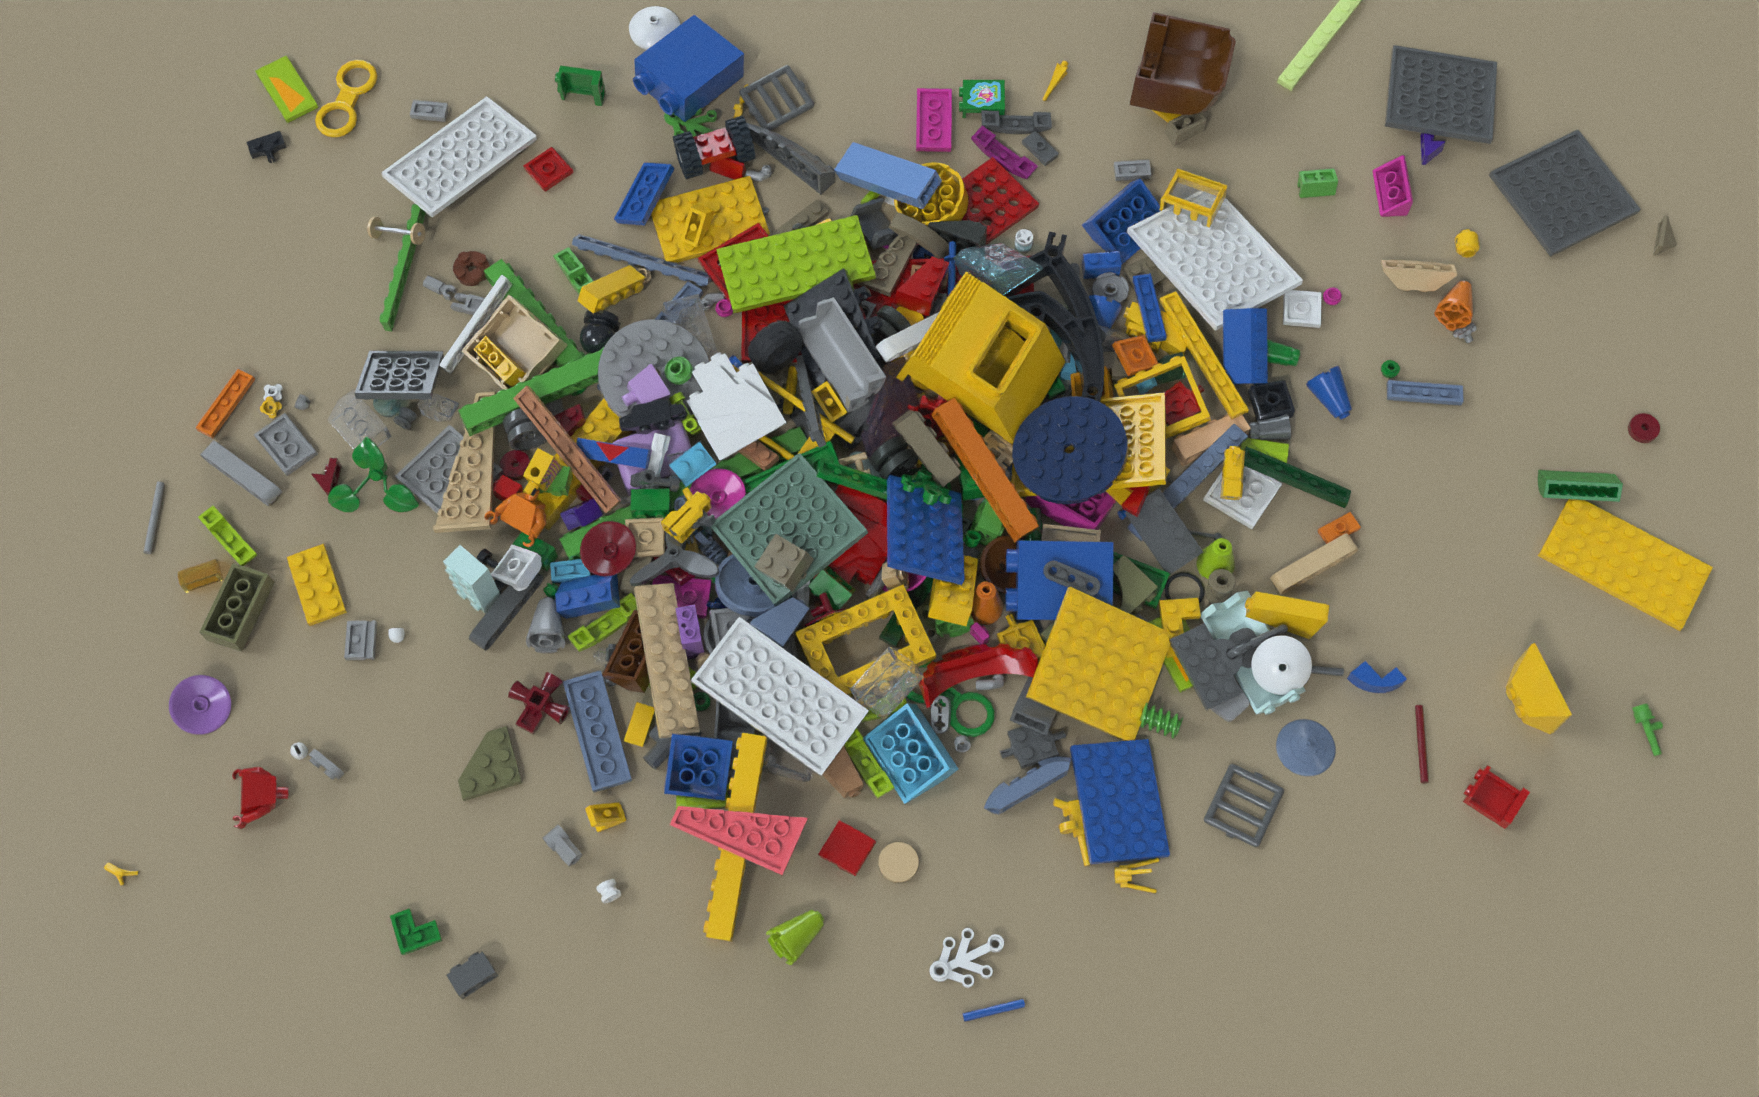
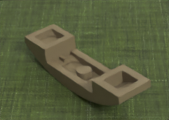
M898 212L895 214L889 226L891 230L901 237L907 235L934 254L933 257L945 258V256L949 255V244L935 231L907 215Z

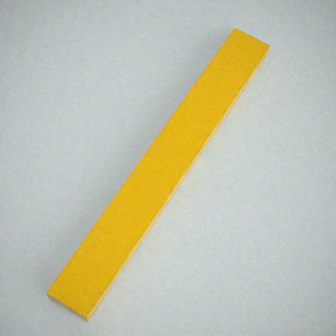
M1175 291L1161 297L1159 302L1231 420L1248 413L1247 405L1178 293Z

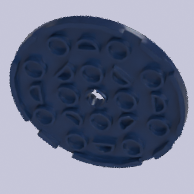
M1062 397L1039 406L1022 422L1013 442V463L1021 482L1030 492L1048 502L1076 504L1088 501V498L1097 494L1101 495L1112 486L1113 481L1124 469L1128 455V440L1123 424L1118 416L1103 403L1086 397ZM1070 445L1075 447L1072 453L1064 451Z

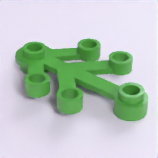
M702 108L696 112L695 116L702 113ZM709 110L706 115L687 120L686 122L674 113L672 115L665 113L664 120L673 127L674 136L684 133L680 129L679 124L686 127L687 132L690 131L693 137H695V131L701 134L713 131L699 124L715 122L717 120V113L714 110Z

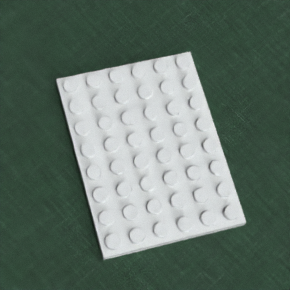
M1199 191L1184 200L1211 209L1217 196ZM1226 198L1210 227H1207L1208 217L1199 214L1197 220L1193 221L1190 219L1191 211L1182 208L1180 215H1176L1173 213L1174 205L1127 229L1129 236L1215 331L1223 327L1224 309L1259 308L1302 285L1303 279Z

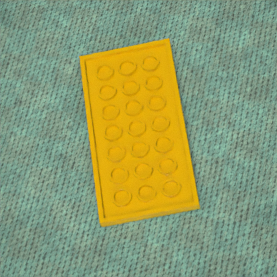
M1577 499L1567 500L1538 554L1542 559L1678 631L1683 629L1713 568L1585 500Z

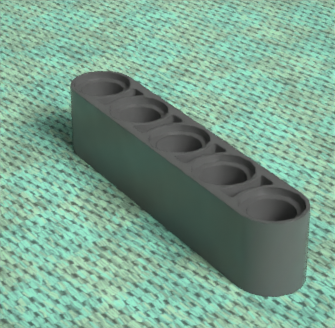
M537 573L529 586L522 591H517L509 585L472 630L469 640L483 650H488L541 585L543 576Z

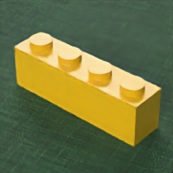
M628 265L582 286L577 301L594 314L636 293H640L644 287L645 276L631 265Z

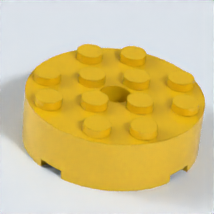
M935 162L921 164L936 170L942 180L924 209L894 199V205L898 213L907 215L927 227L929 222L961 221L968 207V194L959 173L946 164Z

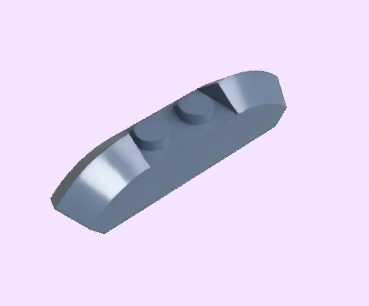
M1051 757L1038 762L1039 769L1035 767L1026 773L1027 776L1022 779L1020 777L1015 778L1009 783L1010 786L1003 782L990 794L984 809L999 815L1067 776L1071 758Z

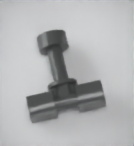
M644 470L631 475L630 485L636 488L647 485L648 488H651L654 484L666 486L670 491L677 492L680 481L679 477L669 476L668 479L655 477L654 471Z

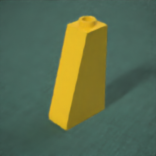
M1132 301L1130 308H1126L1123 318H1126L1125 326L1127 327L1130 321L1144 328L1139 305ZM1160 311L1167 337L1165 341H1161L1160 348L1173 357L1184 356L1187 348L1186 344L1167 313Z
M1257 591L1251 597H1248L1245 602V617L1273 627L1283 624L1287 625V632L1310 639L1328 622L1329 605Z

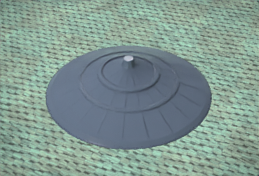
M1308 719L1292 721L1281 729L1277 737L1276 750L1282 764L1295 774L1315 776L1326 771L1334 761L1336 754L1334 739L1331 733L1316 721Z

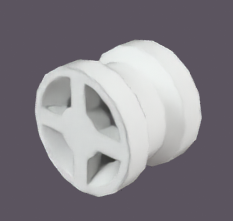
M1027 229L1019 230L1015 236V248L1020 252L1029 251L1033 244V234Z
M615 879L602 882L596 887L598 893L602 895L601 900L604 904L612 902L621 896L620 890L616 888Z

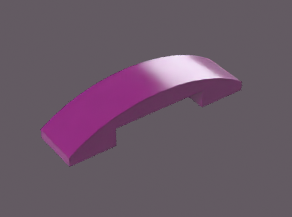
M981 126L971 137L977 147L989 158L993 157L1008 172L1028 179L1038 168V165L1025 156L1021 158L998 142L995 139V134Z

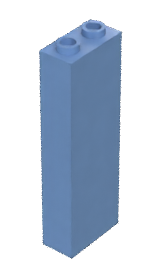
M855 142L850 145L834 169L840 180L921 209H924L942 182L937 171Z

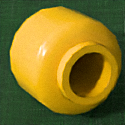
M1469 229L1462 230L1455 237L1456 252L1465 258L1474 256L1480 249L1478 234Z

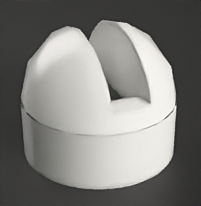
M403 628L388 630L389 638L394 643H399L404 639L405 631Z
M297 742L291 746L290 752L295 759L300 760L307 756L308 749L303 743ZM297 747H298L299 750L301 751L300 754H298L297 751H296V748H297Z

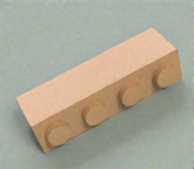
M1227 413L1222 419H1214L1202 428H1194L1189 434L1177 436L1174 439L1172 450L1181 465L1185 466L1196 461L1233 424L1237 425L1247 435L1251 428L1243 415L1231 420Z

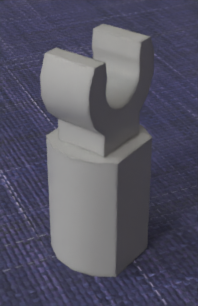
M430 275L423 281L425 288L439 295L442 294L446 300H451L450 295L447 294L449 291L456 293L454 286L445 285V283Z

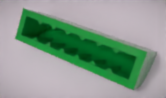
M1538 470V489L1543 498L1620 502L1623 483L1615 474Z

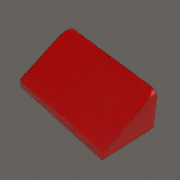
M731 158L711 162L709 166L711 172L733 180L743 178L746 173L744 163Z

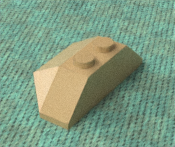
M1381 260L1383 272L1398 289L1403 291H1436L1457 276V271L1453 264Z

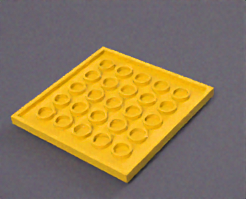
M1068 587L1026 697L1123 741L1135 740L1141 724L1140 718L1146 703H1149L1170 646L1169 640L1173 638L1174 634L1075 588Z

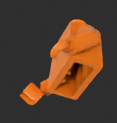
M538 489L533 497L527 493L511 495L495 508V512H486L484 515L485 520L493 516L494 518L490 520V524L495 525L498 522V516H501L500 520L529 535L528 539L531 542L528 544L523 542V545L531 547L535 542L534 538L536 539L547 524L545 504L537 500L540 490Z

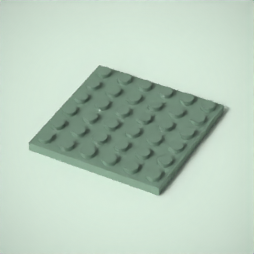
M800 453L719 516L715 523L710 526L775 606L781 604L868 534L866 528L826 482L816 477L817 472ZM775 534L803 549L814 558L806 571V577L800 580L793 592L766 577L754 567Z

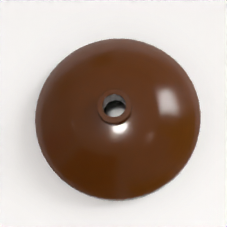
M1002 536L990 541L982 551L980 558V570L984 581L992 583L997 591L1002 594H1006V588H1016V573L1006 572V550L1016 549V543L1011 536Z

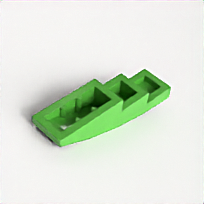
M569 247L553 255L578 295L582 286L593 282L583 264Z

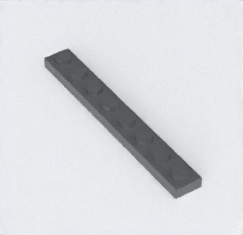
M799 355L796 357L797 364L795 368L798 373L799 387L804 401L802 403L805 408V416L808 420L806 422L810 430L809 435L812 442L816 441L820 448L826 445L817 400L812 394L814 386L803 356Z

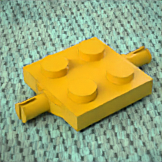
M1013 614L1007 615L1005 618L1010 627L1005 631L997 633L999 643L1009 644L1011 648H1029L1036 655L1037 660L1041 659L1045 645L1033 620L1025 623H1016Z

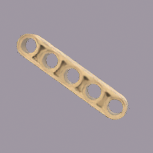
M1346 533L1271 576L1270 580L1279 593L1283 595L1351 557L1359 548Z

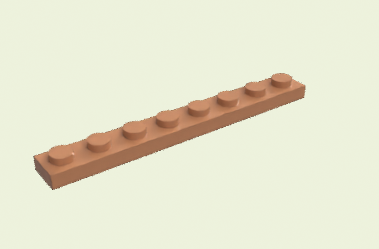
M525 386L513 399L566 465L571 468V471L603 511L610 513L622 500L531 387Z

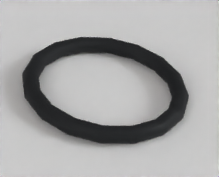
M1180 572L1167 580L1165 585L1167 600H1172L1169 595L1170 583L1175 578L1185 576L1194 579L1200 587L1198 600L1199 604L1204 597V587L1195 575Z

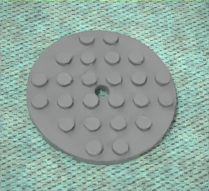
M641 320L620 329L605 345L598 365L599 388L609 408L619 418L632 414L631 409L637 403L634 402L626 406L622 396L629 393L627 389L628 382L648 365L652 364L655 370H658L660 378L669 390L670 397L678 392H682L685 397L683 403L690 415H694L687 401L690 400L689 396L697 391L702 393L703 390L693 373L686 383L676 385L666 378L665 367L672 358L679 356L686 358L691 363L693 371L695 370L694 367L699 363L704 362L707 364L709 359L700 342L683 327L664 320Z

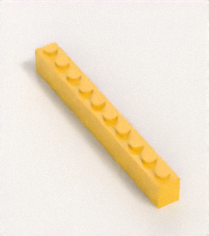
M742 733L741 738L738 737L736 749L739 750L738 758L734 757L732 767L735 770L734 778H730L729 789L732 790L731 798L727 797L725 810L755 813L768 740L766 736ZM718 847L721 854L720 859H716L714 871H717L716 879L712 880L711 891L714 893L713 899H709L707 912H710L709 921L705 920L703 933H706L707 938L732 942L746 859Z

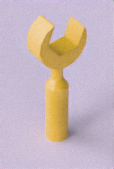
M741 96L739 98L740 103L734 105L735 114L733 118L743 114V103L745 102Z

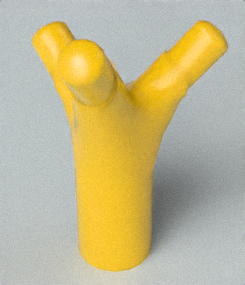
M109 862L104 867L106 871L117 877L120 885H124L123 876L138 875V871L124 870Z

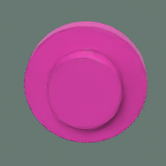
M1334 287L1325 290L1323 294V300L1328 305H1337L1342 298L1340 291Z
M722 299L716 304L715 310L719 316L728 317L733 313L732 306L726 299Z

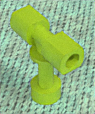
M678 392L671 396L669 401L672 405L683 404L688 414L687 418L682 421V424L688 432L696 435L702 429L698 421L694 419L695 415H690L683 403L685 400L683 393Z

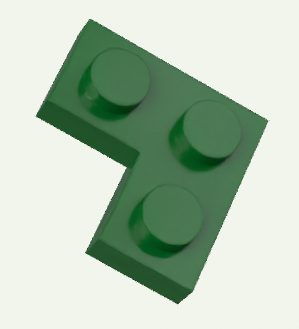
M410 908L390 915L401 955H406L443 941L436 920L416 927Z

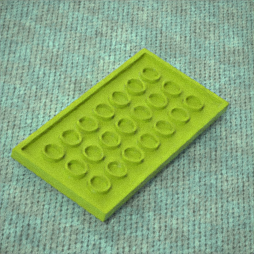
M857 215L716 249L733 313L795 299L843 268L848 271L852 284L876 279Z

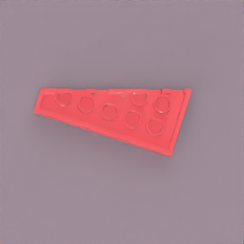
M678 806L670 826L783 876L808 818Z

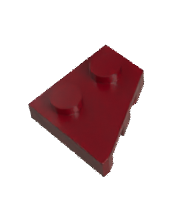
M580 404L554 415L570 437L586 422L583 407Z

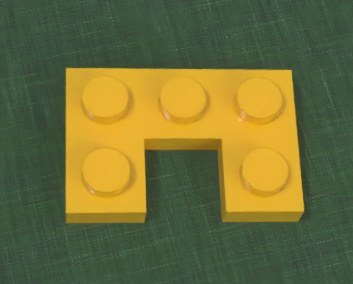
M1198 598L1159 601L1162 629L1174 634L1173 638L1184 633L1182 620L1200 619L1201 617ZM1170 645L1166 658L1177 657Z

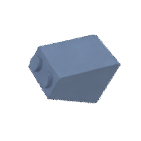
M792 597L754 618L750 625L784 649L803 622L809 608L802 600Z

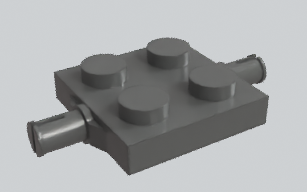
M1022 726L1007 731L1011 748L1000 751L1002 759L1013 755L1018 760L1020 768L1023 769L1038 764V762L1044 759L1059 757L1055 741L1066 738L1064 730L1053 734L1049 730L1047 736Z

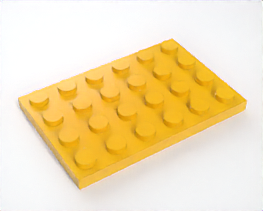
M751 176L658 200L651 213L664 258L668 262L679 263L698 258L757 223L770 235ZM701 204L715 211L708 231L699 246L694 247L680 240L690 207Z

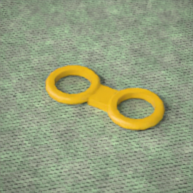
M353 60L345 63L338 70L336 82L341 90L335 102L327 103L316 114V127L322 134L337 138L345 136L356 126L357 115L353 108L359 95L370 91L376 84L378 77L376 69L371 63L364 60ZM354 68H363L370 73L369 80L360 87L346 85L343 81L344 76ZM340 109L349 114V121L342 128L329 129L323 124L324 117L332 110Z

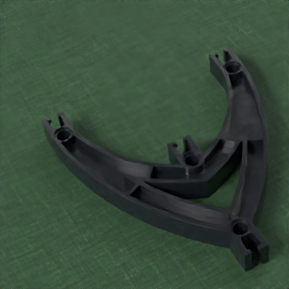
M1049 231L1044 250L1009 268L990 282L988 286L1034 317L1038 316L1036 317L1037 319L1049 326L1060 337L1077 365L1082 384L1081 397L1100 402L1104 383V355L1098 321L1083 284L1063 255L1067 235L1062 234L1061 243L1059 242V245L1056 246L1052 245L1056 233ZM1049 276L1064 299L1069 311L1043 291L1015 294L1030 284Z

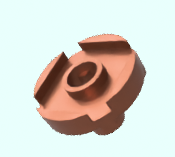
M476 251L461 252L453 264V272L461 284L476 286L483 279L484 281L486 280L484 270L490 267L484 254ZM474 266L476 269H472L470 272L468 268Z

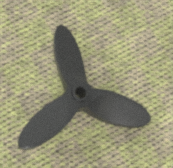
M666 533L667 550L665 553L635 573L630 579L631 586H639L656 578L665 571L680 567L689 574L704 578L718 576L719 569L706 556L685 550L687 539L680 543Z

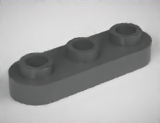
M1050 561L1043 568V574L1048 580L1067 588H1075L1090 596L1097 594L1100 590V583L1097 578L1058 561ZM1051 567L1056 568V574L1052 575L1049 572ZM1069 575H1073L1075 577L1074 582L1068 581ZM1087 583H1092V590L1086 588Z

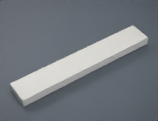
M500 276L439 364L447 373L451 374L464 356L462 349L484 327L511 288L512 283L507 277Z

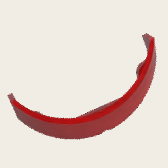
M999 643L996 647H988L986 644L974 645L954 650L942 655V660L929 663L923 675H919L918 683L926 708H930L933 701L942 692L972 678L994 674H1017L1033 678L1038 666V660L1032 650L1026 647L1023 649L1011 648L1009 644Z

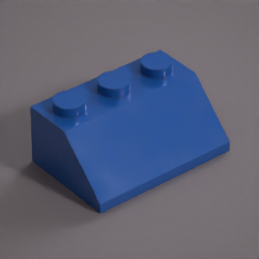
M617 574L612 576L591 575L561 582L555 594L557 613L565 619L620 607Z

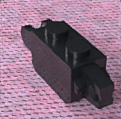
M662 399L634 405L631 409L632 414L619 418V424L622 431L636 430L637 434H649L654 430H668L670 427L675 426L674 422L687 418L688 413L683 404L670 405L668 401Z

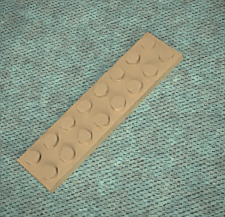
M674 583L635 586L634 593L659 739L670 738L672 733L698 735L700 729L685 649L682 647L675 609L678 606Z

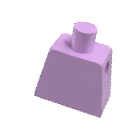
M650 364L628 382L627 389L629 393L622 396V400L626 406L634 402L638 405L662 399L667 400L670 397V392L653 365Z

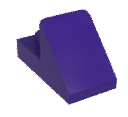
M1420 134L1422 165H1426L1442 152L1445 141H1434V135Z
M592 498L562 511L560 515L569 531L580 525L582 527L601 517L603 512L598 503Z

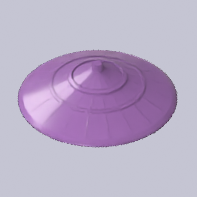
M195 675L182 680L174 688L169 699V712L172 720L179 728L191 734H207L217 730L225 723L231 711V698L227 688L219 680L206 675Z

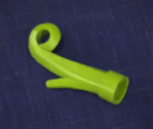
M727 783L725 800L676 795V810L678 806L703 809L725 807L727 797L731 798L727 792L729 783Z

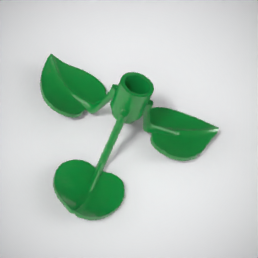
M365 437L352 453L353 461L357 466L363 469H370L368 476L355 491H352L350 486L341 484L335 486L328 495V503L332 507L343 512H353L360 505V499L356 494L369 479L373 481L383 479L384 492L386 493L383 502L389 509L396 512H408L419 505L411 490L406 486L394 484L390 486L389 490L387 489L388 476L385 473L388 466L385 463L382 452L369 437Z

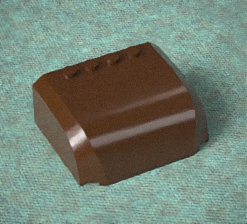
M1153 12L1129 105L1180 115H1197L1206 112L1214 105L1226 87L1236 44L1235 38L1230 34L1231 30Z

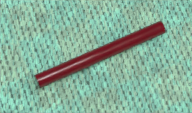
M1416 705L1415 716L1420 783L1426 784L1429 783L1423 705Z

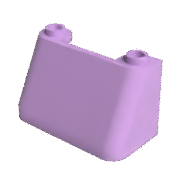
M682 421L674 422L675 426L670 427L668 430H654L649 434L636 433L613 442V444L651 450V457L654 433L670 436L668 451L664 456L660 472L661 478L675 475L676 473L669 464L691 448ZM617 464L627 495L630 497L631 489H641V487L636 488L630 485L631 475L648 469Z

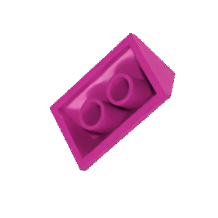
M1402 155L1372 170L1379 212L1382 217L1407 216L1413 204L1405 156Z

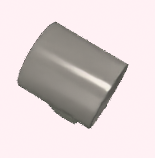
M557 825L543 837V840L570 867L579 861L582 853L569 840L570 838L566 832Z

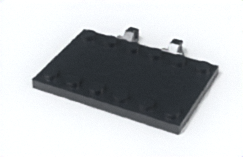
M841 269L784 305L789 322L798 330L800 320L816 315L818 302L834 297L875 361L878 363L883 360L881 354L876 349L877 344L873 337L875 330L884 326L882 320L878 316L866 319L861 306L862 301L872 296L870 290L865 286L854 289L846 269ZM803 342L801 353L816 389L828 380Z

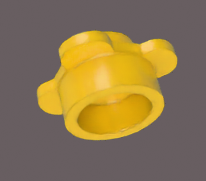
M268 396L265 399L266 401L260 406V411L269 415L270 418H276V413L282 409V404L273 400V397Z

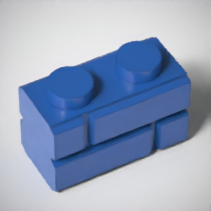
M1120 252L1083 254L1081 263L1083 279H1094L1108 272L1116 273V276H1120Z

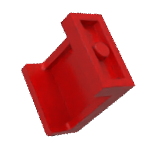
M1487 765L1483 770L1479 768L1473 777L1476 781L1473 785L1469 784L1463 794L1466 797L1463 802L1506 829L1512 823L1530 791L1524 787L1521 790L1516 789L1490 772L1491 767Z

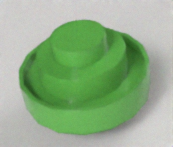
M674 357L666 364V378L673 384H684L692 376L693 367L684 357Z

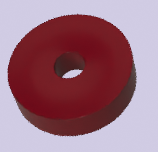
M1640 413L1635 415L1629 422L1628 433L1639 443H1650L1659 435L1660 424L1652 415Z
M520 450L507 452L500 461L503 475L512 480L525 478L523 475L530 463V459L526 453Z

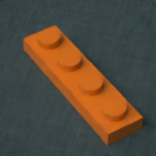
M237 369L196 426L197 431L214 438L253 384L255 378Z

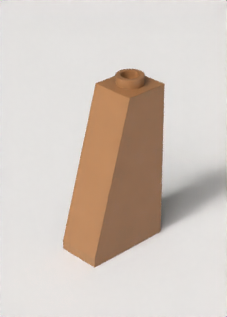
M843 746L825 770L823 776L843 798L848 796L853 798L861 793L864 784Z

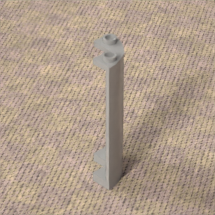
M835 298L818 302L816 315L800 320L798 331L802 335L805 346L849 413L869 402L868 398L873 393L877 394L882 388L886 376Z

